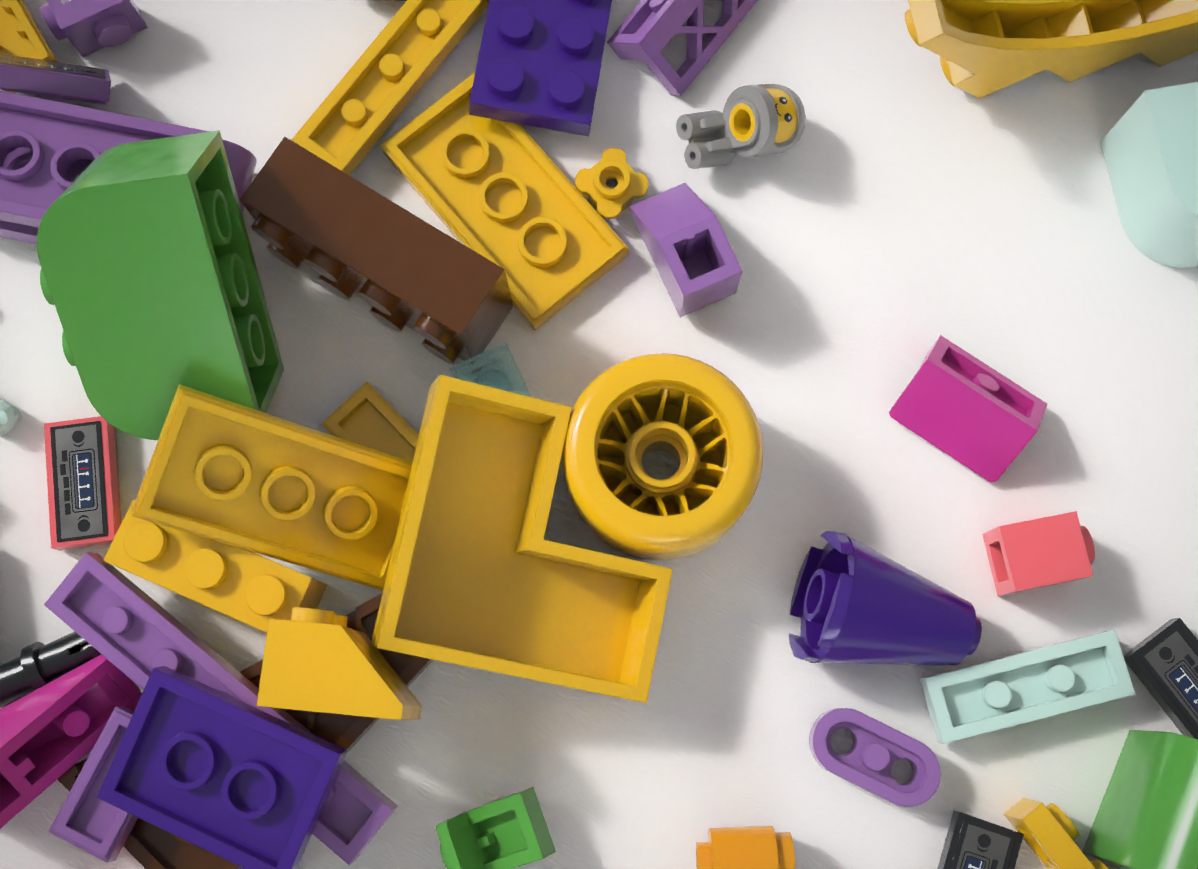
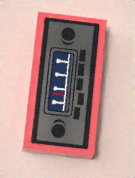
M102 416L45 423L44 436L51 548L62 551L111 544L121 525L115 427Z

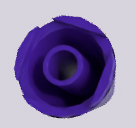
M825 531L820 536L828 542L823 549L811 546L806 554L796 580L790 607V615L801 618L800 636L789 633V644L794 657L810 663L958 665L967 655H972L977 649L981 639L982 625L980 619L976 617L975 609L971 602L844 533Z

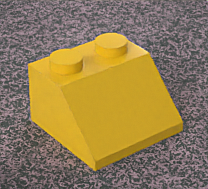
M293 607L291 620L269 618L257 706L392 720L421 719L422 712L420 702L376 647L371 646L369 637L364 632L347 627L348 616L336 615L334 611Z

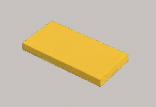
M473 73L386 140L380 147L383 154L460 243L505 269L513 306L530 326L537 330L629 256V248L520 124L469 115V102L475 73Z
M179 384L134 503L132 517L383 590L413 462Z

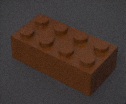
M285 136L240 199L255 220L251 225L252 230L269 242L266 248L275 257L295 269H298L302 262L312 267L321 274L317 280L328 290L349 301L352 295L356 294L372 305L369 312L376 319L397 332H401L405 325L425 338L421 344L429 352L449 364H454L456 359L460 358L474 367L513 308L505 269Z

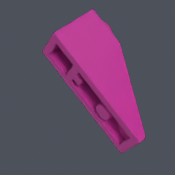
M102 654L0 709V829L93 749L116 706L126 707L135 711L142 695L141 690L127 675Z

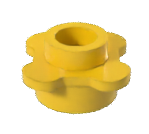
M609 148L602 153V160L592 168H584L578 171L575 177V186L580 193L588 194L591 204L597 209L598 214L602 218L615 219L632 204L634 198L645 196L648 190V179L642 173H635L628 165L626 154L623 150ZM615 179L618 184L614 188H609L606 185V181Z

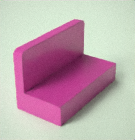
M940 335L925 356L912 380L892 406L889 415L987 481L996 482L1037 433L1047 403Z

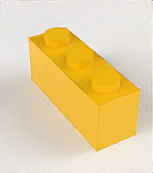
M134 500L103 559L104 562L266 633L269 618L291 620L293 607L317 609L328 586L323 582L254 552L132 517Z

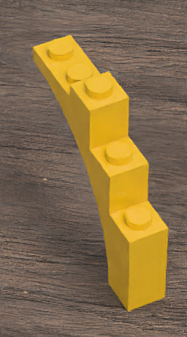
M908 0L910 9L905 12L906 26L913 41L918 46L924 47L940 56L943 73L952 86H956L979 99L1043 70H1050L1066 81L1073 82L1139 53H1142L1161 67L1198 51V0Z

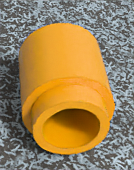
M773 826L709 828L708 842H696V868L795 869L792 835L790 832H775Z

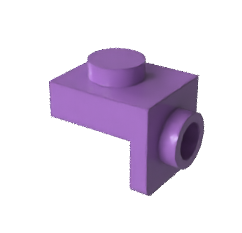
M47 0L48 4L40 7L41 14L54 37L58 41L68 38L82 57L105 47L119 46L128 41L133 34L148 28L139 8L133 0Z

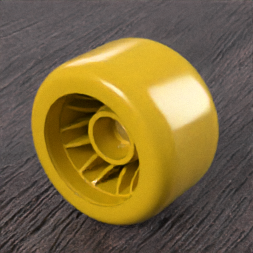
M668 353L646 354L624 360L610 367L594 379L582 392L570 413L562 451V464L571 502L582 521L598 538L612 548L634 557L649 560H672L687 557L709 548L722 539L739 521L751 503L761 478L763 443L760 426L753 408L742 391L726 375L713 366L688 356ZM656 450L668 452L675 458L678 470L667 479L652 478L642 467L641 462L648 453Z

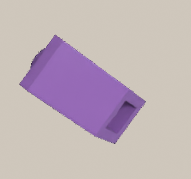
M686 183L629 206L633 220L680 318L736 294L743 270L716 215Z

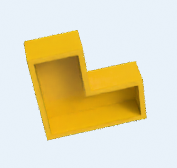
M444 375L437 377L430 386L371 646L647 703L673 569L544 540L572 407Z

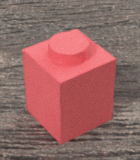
M1077 511L1003 525L982 534L997 596L1073 582L1093 576L1090 564L1095 560L1094 543L1088 529L1085 526H1080Z

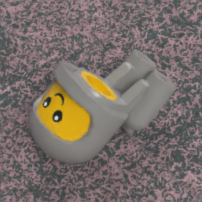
M779 84L746 85L737 88L730 94L724 105L723 113L712 110L679 116L676 122V131L682 140L689 141V145H687L684 152L685 162L689 168L721 167L731 164L736 154L742 157H759L783 153L789 150L800 140L803 134L806 114L800 97L786 86Z

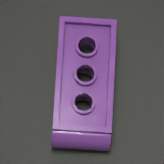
M0 90V237L37 244L38 228L45 212L104 151L130 142L210 131ZM222 139L243 214L245 206L240 199L252 182L257 159L244 147Z

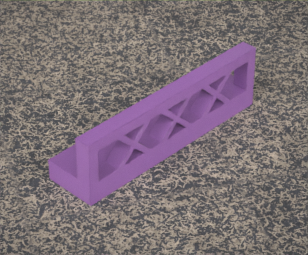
M641 0L607 43L620 59L644 61L670 95L681 96L758 0H722V16L714 26H703V0ZM676 33H687L686 60L675 71L661 54V51ZM707 33L705 37L702 39V34Z

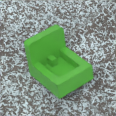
M534 787L470 809L436 825V831L440 840L441 857L447 869H514L544 859L556 852Z

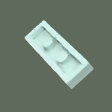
M1115 630L1104 631L920 678L938 743L941 744L1136 695Z

